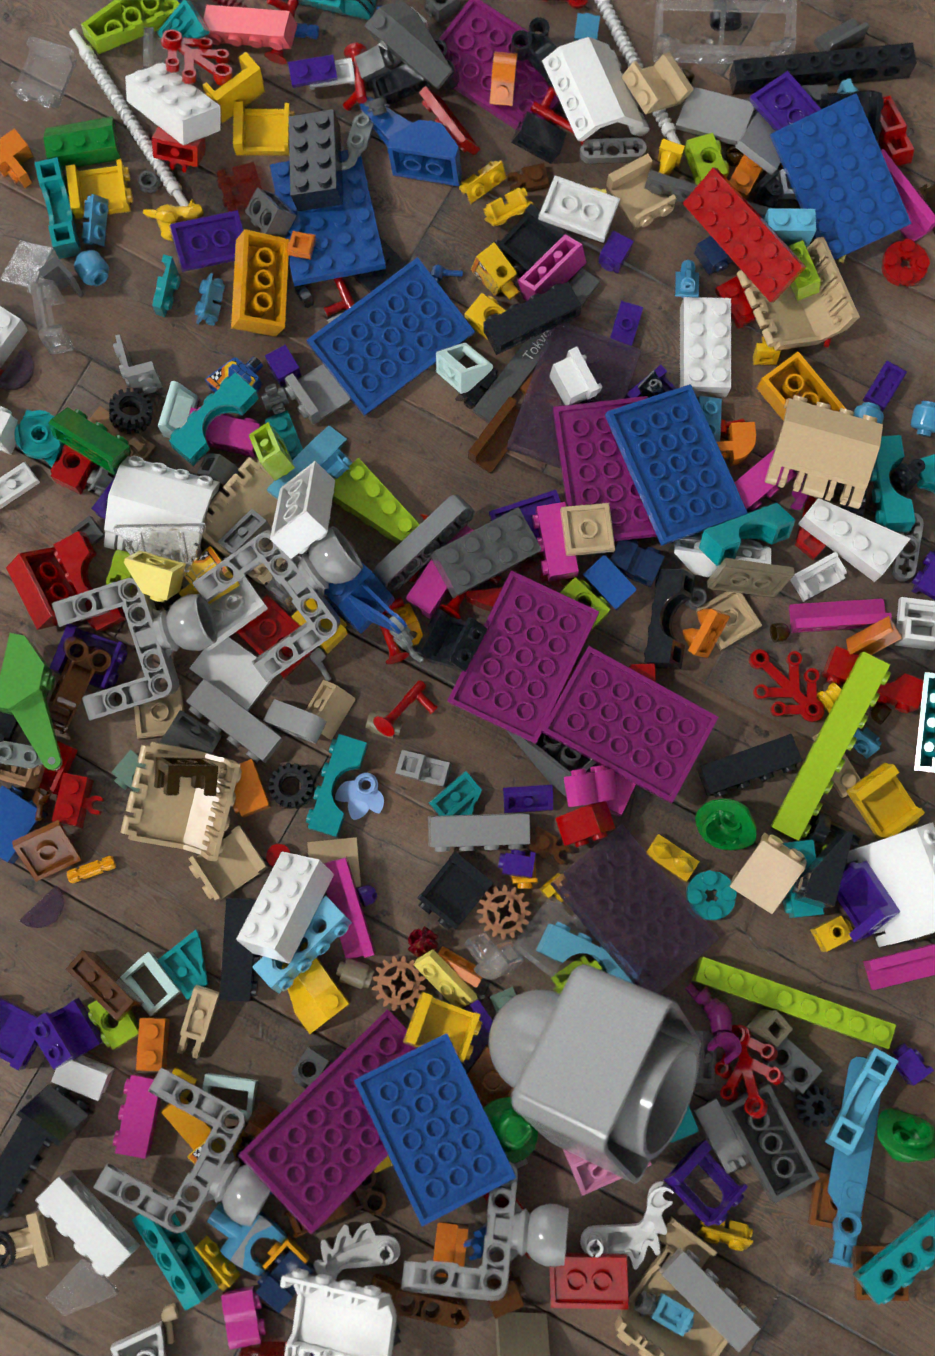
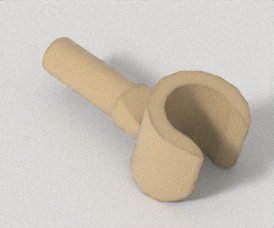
M175 1303L165 1306L161 1315L166 1326L168 1344L174 1343L172 1320L179 1318Z

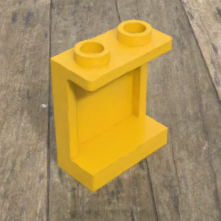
M247 52L239 56L242 71L217 90H213L207 82L203 84L205 95L220 105L221 123H224L234 115V101L244 102L245 107L265 92L261 68Z
M234 101L233 147L235 155L289 156V116H295V111H291L290 104L285 103L284 109H245L244 102Z
M121 159L116 160L117 166L77 171L75 165L66 166L70 207L76 219L84 218V202L87 200V196H92V194L109 200L107 215L131 211L130 202H133L131 188L127 187V181L131 180L128 167H124Z
M883 763L846 791L876 838L880 840L900 834L906 827L917 824L920 821V817L925 814L922 808H918L897 778L896 775L899 771L895 765Z
M423 992L419 996L403 1043L418 1048L447 1033L461 1064H463L464 1060H469L472 1054L473 1046L470 1043L473 1035L477 1036L482 1025V1021H479L480 1014L472 1013L433 998L432 995Z

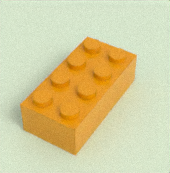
M246 229L236 239L232 329L276 337L285 328L289 256L287 249L289 239Z
M799 351L762 377L757 386V390L783 421L786 412L784 408L786 399H793L794 395L807 398L808 404L816 405L817 402L831 405L830 410L839 412L840 408L846 409Z

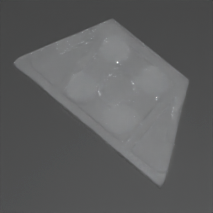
M205 523L115 525L113 532L115 535L119 534L127 545L125 549L130 555L138 551H144L186 563L184 572H189L192 569L206 525Z

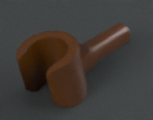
M40 787L37 788L32 799L37 807L36 821H41L43 808L51 796L50 790L46 794H42Z

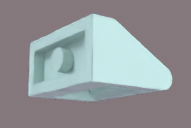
M467 343L436 352V372L461 394L470 391L493 369V365ZM466 354L478 365L465 368L458 361Z
M171 381L158 423L163 437L170 438L176 428H181L187 422L190 409H196L199 401L196 394L176 381Z
M147 952L120 977L144 1001L141 1006L150 1017L182 993L159 964L158 958L153 952ZM144 965L147 966L167 992V995L155 1006L131 976Z
M207 1073L204 1077L203 1091L210 1094L211 1086L249 1091L247 1111L238 1109L243 1113L245 1121H248L254 1109L258 1080ZM231 1114L227 1117L229 1119L239 1120L238 1116L234 1114Z

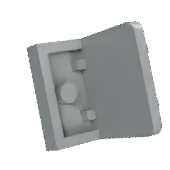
M115 335L117 343H114L113 346L117 358L119 357L121 363L119 365L122 378L125 379L127 387H132L133 391L135 388L139 389V394L142 391L146 394L153 393L157 389L162 388L161 379L153 362L150 361L133 366L129 351L121 335Z
M324 364L298 380L293 373L285 378L287 387L284 389L291 400L295 399L297 401L299 412L304 419L308 418L312 425L350 402V397Z

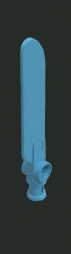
M855 1057L849 1063L842 1106L866 1061L864 1057ZM881 1094L870 1112L864 1131L854 1151L847 1155L834 1148L828 1194L838 1210L833 1220L834 1233L832 1240L835 1241L833 1257L829 1259V1263L842 1267H853L851 1263L853 1246L857 1244L858 1234L862 1229L861 1216ZM844 1218H848L852 1222L853 1228L849 1233L845 1232L842 1228Z

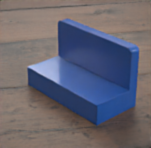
M605 555L583 574L616 611L636 592L634 585Z

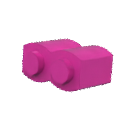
M605 765L590 767L591 772L587 773L585 768L570 771L571 776L564 777L568 807L617 799L618 794L614 770L605 769Z
M254 1286L223 1292L221 1300L229 1349L260 1344L262 1335H266L264 1318L259 1319L258 1309L262 1308L261 1297L255 1292Z

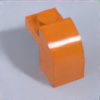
M494 52L490 104L513 105L517 54Z
M13 129L0 138V172L3 177L9 174L15 183L20 182L24 188H27L32 182L21 165L31 159L33 154L27 143Z
M755 422L731 423L727 430L728 441L717 442L724 460L730 457V466H736L744 462L754 448L756 442Z

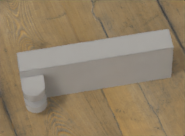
M716 1098L693 1110L727 1174L736 1171L737 1168L743 1167L750 1162Z

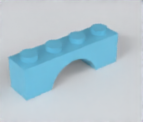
M557 922L556 925L548 923L536 949L537 952L561 963L575 954L587 953L597 960L602 968L601 971L636 984L642 970L641 967L635 965L636 959L625 954L621 958L613 954L615 949L602 943L598 947L591 943L593 938L580 932L576 936L569 932L570 927L560 922Z
M874 1048L869 1053L825 1140L826 1143L847 1155L854 1151L864 1131L870 1112L888 1083L898 1060L877 1048Z

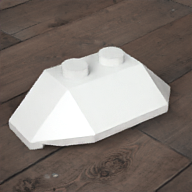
M704 531L676 540L674 553L694 575L711 577L719 566H716L699 549ZM750 538L741 540L736 559L771 564V548L763 547L760 543Z

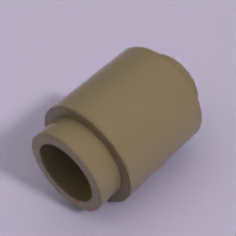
M379 709L377 711L371 710L367 719L366 729L371 730V733L393 739L395 735H400L403 722L399 721V716L393 725L394 735L391 737L385 736L376 729L373 719L377 716L385 717L389 712Z
M346 958L345 962L340 961L336 975L340 976L339 982L362 989V987L368 989L375 969L369 968L368 964Z

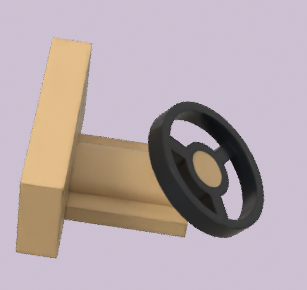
M40 1210L26 1215L28 1227L10 1233L0 1231V1235L5 1238L4 1240L0 1237V1269L10 1267L16 1258L35 1253L38 1268L49 1265L54 1261L44 1215ZM9 1256V1259H10V1260H9V1262H8L7 1265H6V1264H4V1263H5L7 1257Z

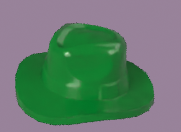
M711 800L702 805L695 816L699 834L705 842L715 848L730 851L739 850L752 845L756 840L757 827L750 815L749 808L736 800Z
M499 1098L483 1108L509 1162L517 1163L522 1161L534 1151L537 1144L538 1131L514 1109L512 1098Z
M893 1108L885 1109L880 1113L877 1120L878 1139L892 1159L910 1163L929 1161L935 1158V1128L929 1122Z

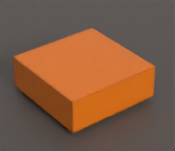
M293 231L287 254L311 260L316 235Z

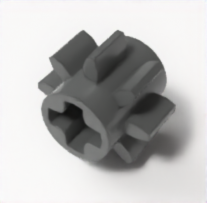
M275 383L264 387L266 393L262 394L261 398L267 412L273 410L275 415L285 412L284 405L289 404L284 388L280 387L277 389Z

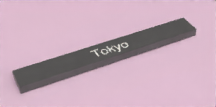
M583 268L578 271L569 283L581 304V308L600 284L598 278ZM572 319L525 341L474 407L473 413L489 424L508 397L513 398L518 392L520 386L534 371Z

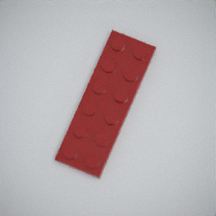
M713 167L682 203L769 302L774 303L806 268L718 168Z

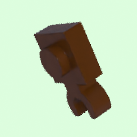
M544 163L522 167V174L517 172L507 174V181L514 180L517 182L510 185V192L518 187L520 189L525 187L527 192L549 188V180Z
M539 826L536 827L532 834L530 844H527L525 847L545 860L551 854L554 860L561 865H564L565 861L559 858V852L566 851L570 854L572 851L568 846H557L556 842L559 838Z

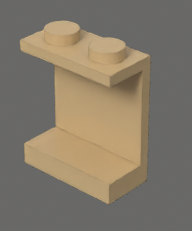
M670 52L664 53L655 65L641 69L637 61H634L621 76L645 115L681 104L694 90Z
M649 154L608 174L606 186L614 197L620 198L619 206L633 229L640 226L646 227L659 216H667L673 211L676 201L675 195L670 197L662 194L656 195L644 189L653 162Z
M239 825L231 830L232 834L222 839L224 847L222 854L218 855L217 862L207 860L202 855L189 858L192 863L189 869L196 879L201 877L205 884L202 889L209 899L222 900L268 869L259 852Z
M763 833L757 848L740 872L737 871L732 877L730 887L773 914L806 868L807 860L797 849H789L783 845L782 840L772 834L769 836Z

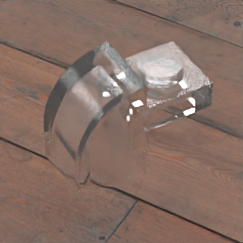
M485 932L469 937L464 943L478 962L473 970L485 979H495L515 971L524 961V958L511 940L494 945Z

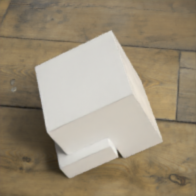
M578 347L568 350L565 359L553 364L549 376L565 406L578 404L586 399H590L600 393L602 389L601 383H596L586 364V355H581Z
M906 597L899 598L896 627L902 639L896 641L895 646L926 650L935 649V601Z

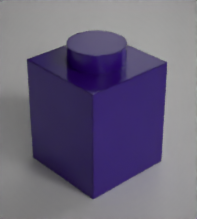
M613 230L600 252L598 263L607 271L619 273L632 250L634 241Z
M286 345L265 355L267 365L280 387L286 385L285 378L292 373L297 380L301 377L299 366Z

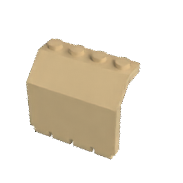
M824 237L816 238L807 248L821 280L820 291L817 294L797 301L791 286H789L774 303L769 302L742 270L737 272L742 288L746 289L744 292L752 309H755L753 313L760 329H764L762 331L768 347H774L775 351L817 345L846 331L860 318Z
M250 457L238 469L244 477L241 478L235 473L223 486L228 496L226 497L219 491L208 507L213 513L210 515L207 512L204 520L202 538L225 558L230 556V554L219 545L218 541L251 509L266 519L271 528L273 526L278 500L267 492V488L274 482V479L260 464L259 460L255 462ZM271 541L265 549L271 550L273 542ZM278 558L276 563L279 567L281 564L285 565L287 561L283 558ZM264 563L258 565L247 574L260 584L270 583L274 579Z
M152 741L150 746L141 745L138 762L146 765L145 768L136 767L132 787L139 788L140 790L139 792L130 791L126 811L132 812L134 815H124L120 833L127 834L128 839L132 841L184 849L200 854L207 860L217 862L218 855L222 854L224 847L223 834L224 831H227L230 823L229 810L235 802V785L241 778L240 764L234 760L210 753ZM156 757L205 758L219 766L216 796H205L204 789L191 787V778L180 777L179 795L166 796L163 793L164 787H154Z

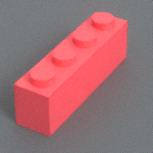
M207 5L203 21L210 31L205 37L211 39L212 44L215 45L224 43L237 47L248 45L254 48L271 47L275 50H281L282 48L291 49L297 28V22L290 11Z

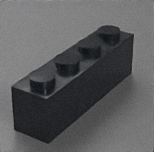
M569 282L562 285L559 283L541 295L538 293L531 296L528 301L520 305L514 304L510 306L507 311L499 315L493 314L484 321V333L495 354L498 355L579 316L581 304Z
M791 733L701 765L697 768V772L706 795L714 794L715 798L728 794V789L737 786V789L740 790L751 786V780L759 778L762 782L775 777L773 773L782 770L783 774L797 769L796 764L802 762V758Z
M226 898L219 1000L253 1001V996H257L258 981H254L255 970L253 966L260 960V957L251 953L236 940L256 899Z
M21 1120L0 1155V1220L11 1215L16 1206L13 1203L18 1194L22 1195L29 1185L28 1176L31 1171L35 1172L42 1163L43 1157H41V1154L45 1147L50 1148L53 1144L52 1141L24 1120Z

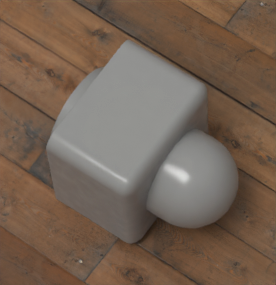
M580 965L575 968L561 994L550 990H531L516 995L501 1007L492 1022L489 1033L490 1056L499 1075L514 1088L512 1093L514 1109L552 1144L634 1184L641 1180L650 1160L658 1156L673 1138L686 1113L694 1091L699 1067L701 1040L675 1001L590 965Z

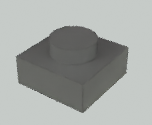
M88 516L71 529L72 533L77 531L86 533L92 546L105 537L104 532L91 516Z

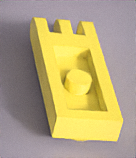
M434 949L415 961L414 966L452 1005L462 1009L477 1000L476 993Z

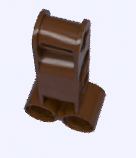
M71 636L63 643V651L69 659L48 701L53 727L59 730L62 735L67 731L94 672L105 671L111 664V657L104 648L92 646L88 649L86 643L77 636ZM73 644H81L82 648L79 653H70L69 650ZM98 653L104 654V659L101 663L94 664L92 662L94 655Z
M373 1170L371 1172L372 1181L369 1183L362 1182L319 1227L362 1208L371 1215H378L383 1212L388 1198L384 1190L377 1187L374 1188L378 1173H375ZM371 1195L381 1197L383 1203L380 1207L375 1208L369 1204L368 1199ZM289 1210L284 1212L285 1216L288 1215L294 1230L293 1238L308 1233L306 1228Z
M373 1274L370 1286L379 1287L381 1289L380 1292L390 1294L396 1315L454 1329H461L468 1324L470 1314L462 1298L406 1291L401 1288L402 1284L395 1282L392 1277L383 1274ZM404 1297L413 1298L412 1303L409 1305H402L400 1302ZM435 1302L438 1304L437 1308L433 1311L425 1309L429 1303Z

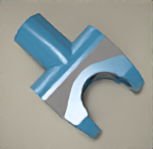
M221 1202L206 1221L228 1237L220 1252L240 1268L257 1276H262L266 1269L258 1262L259 1259L254 1254L253 1246L255 1241L263 1237L272 1240L274 1238L278 1242L284 1243L288 1238L285 1231L264 1212L260 1211L251 1227L234 1222L227 1215Z

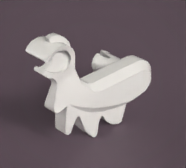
M664 1181L655 1182L649 1189L647 1209L639 1223L593 1225L584 1229L580 1239L583 1251L592 1257L593 1254H595V1257H599L601 1254H627L632 1261L634 1269H637L644 1260L647 1246L653 1249L655 1255H659L660 1246L657 1233L667 1234V1227L662 1218V1212L673 1203L672 1199H664L663 1193L665 1191L674 1193L673 1189L668 1184H664Z
M371 1222L362 1224L357 1229L354 1237H352L349 1226L345 1223L337 1234L333 1248L325 1238L321 1240L323 1260H315L314 1268L317 1275H328L332 1277V1281H335L338 1273L344 1269L393 1264L400 1255V1244L392 1235L375 1234Z

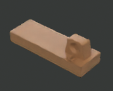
M101 406L89 418V421L94 424L99 422L104 425L111 435L115 437L120 435L129 442L130 457L138 456L143 458L144 461H148L157 450L155 445L140 434H135L134 430H131V434H127L126 429H124L123 433L120 432L119 426L115 429L113 422H110L109 412Z

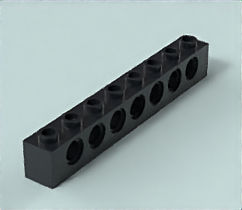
M912 42L733 60L729 79L732 95L756 93L787 71L800 86L840 85L842 81L850 79L852 83L909 78L917 62Z

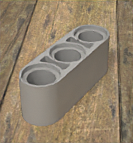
M276 699L273 700L263 719V722L278 730L314 744L317 743L327 723L326 720L315 714Z

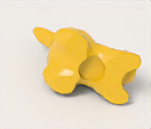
M192 199L187 206L166 204L156 210L144 209L143 214L157 220L162 238L173 241L169 228L170 224L202 218L204 210L201 205L195 204Z

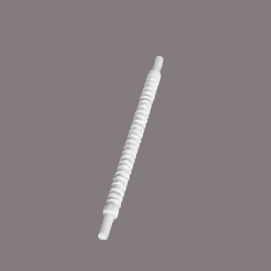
M595 0V3L598 4L597 8L601 9L600 13L603 15V19L606 20V25H609L608 29L611 31V35L614 36L617 46L620 47V52H623L622 56L626 57L625 62L628 63V67L634 61H637L642 69L643 64L640 63V58H637L638 54L635 52V48L632 47V43L629 42L626 31H623L624 27L621 26V21L615 15L616 11L613 10L610 0ZM666 109L653 112L656 122H659L658 126L662 128L663 136L667 137L669 141L681 144L675 133L676 128L674 124L670 123L671 118H667L669 114L665 112Z
M72 29L69 35L79 48V55L85 60V64L88 65V69L91 70L94 78L98 80L97 82L101 85V89L104 90L107 98L111 100V104L114 105L118 115H121V120H124V124L131 135L134 136L137 145L144 151L143 153L147 156V160L150 161V165L154 166V171L157 172L160 180L164 182L163 184L167 187L168 193L175 197L180 206H187L189 202L181 191V185L176 181L173 173L169 171L170 169L166 166L165 161L153 158L152 141L146 135V131L143 130L140 122L136 120L137 118L133 115V111L130 110V106L126 105V100L123 99V95L120 94L117 86L110 79V75L107 74L104 66L100 64L101 62L97 59V55L94 54V50L85 43L77 29Z

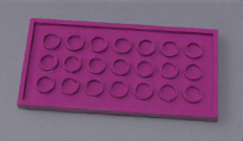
M388 1009L238 1155L310 1234L388 1156L354 1082L355 1079L416 1049V1047L403 1043L407 1029Z

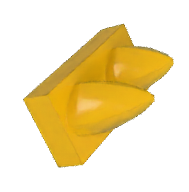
M662 139L657 159L660 161L659 173L669 176L675 166L679 167L685 148L684 145Z
M657 834L644 854L684 882L688 881L700 862L660 834Z

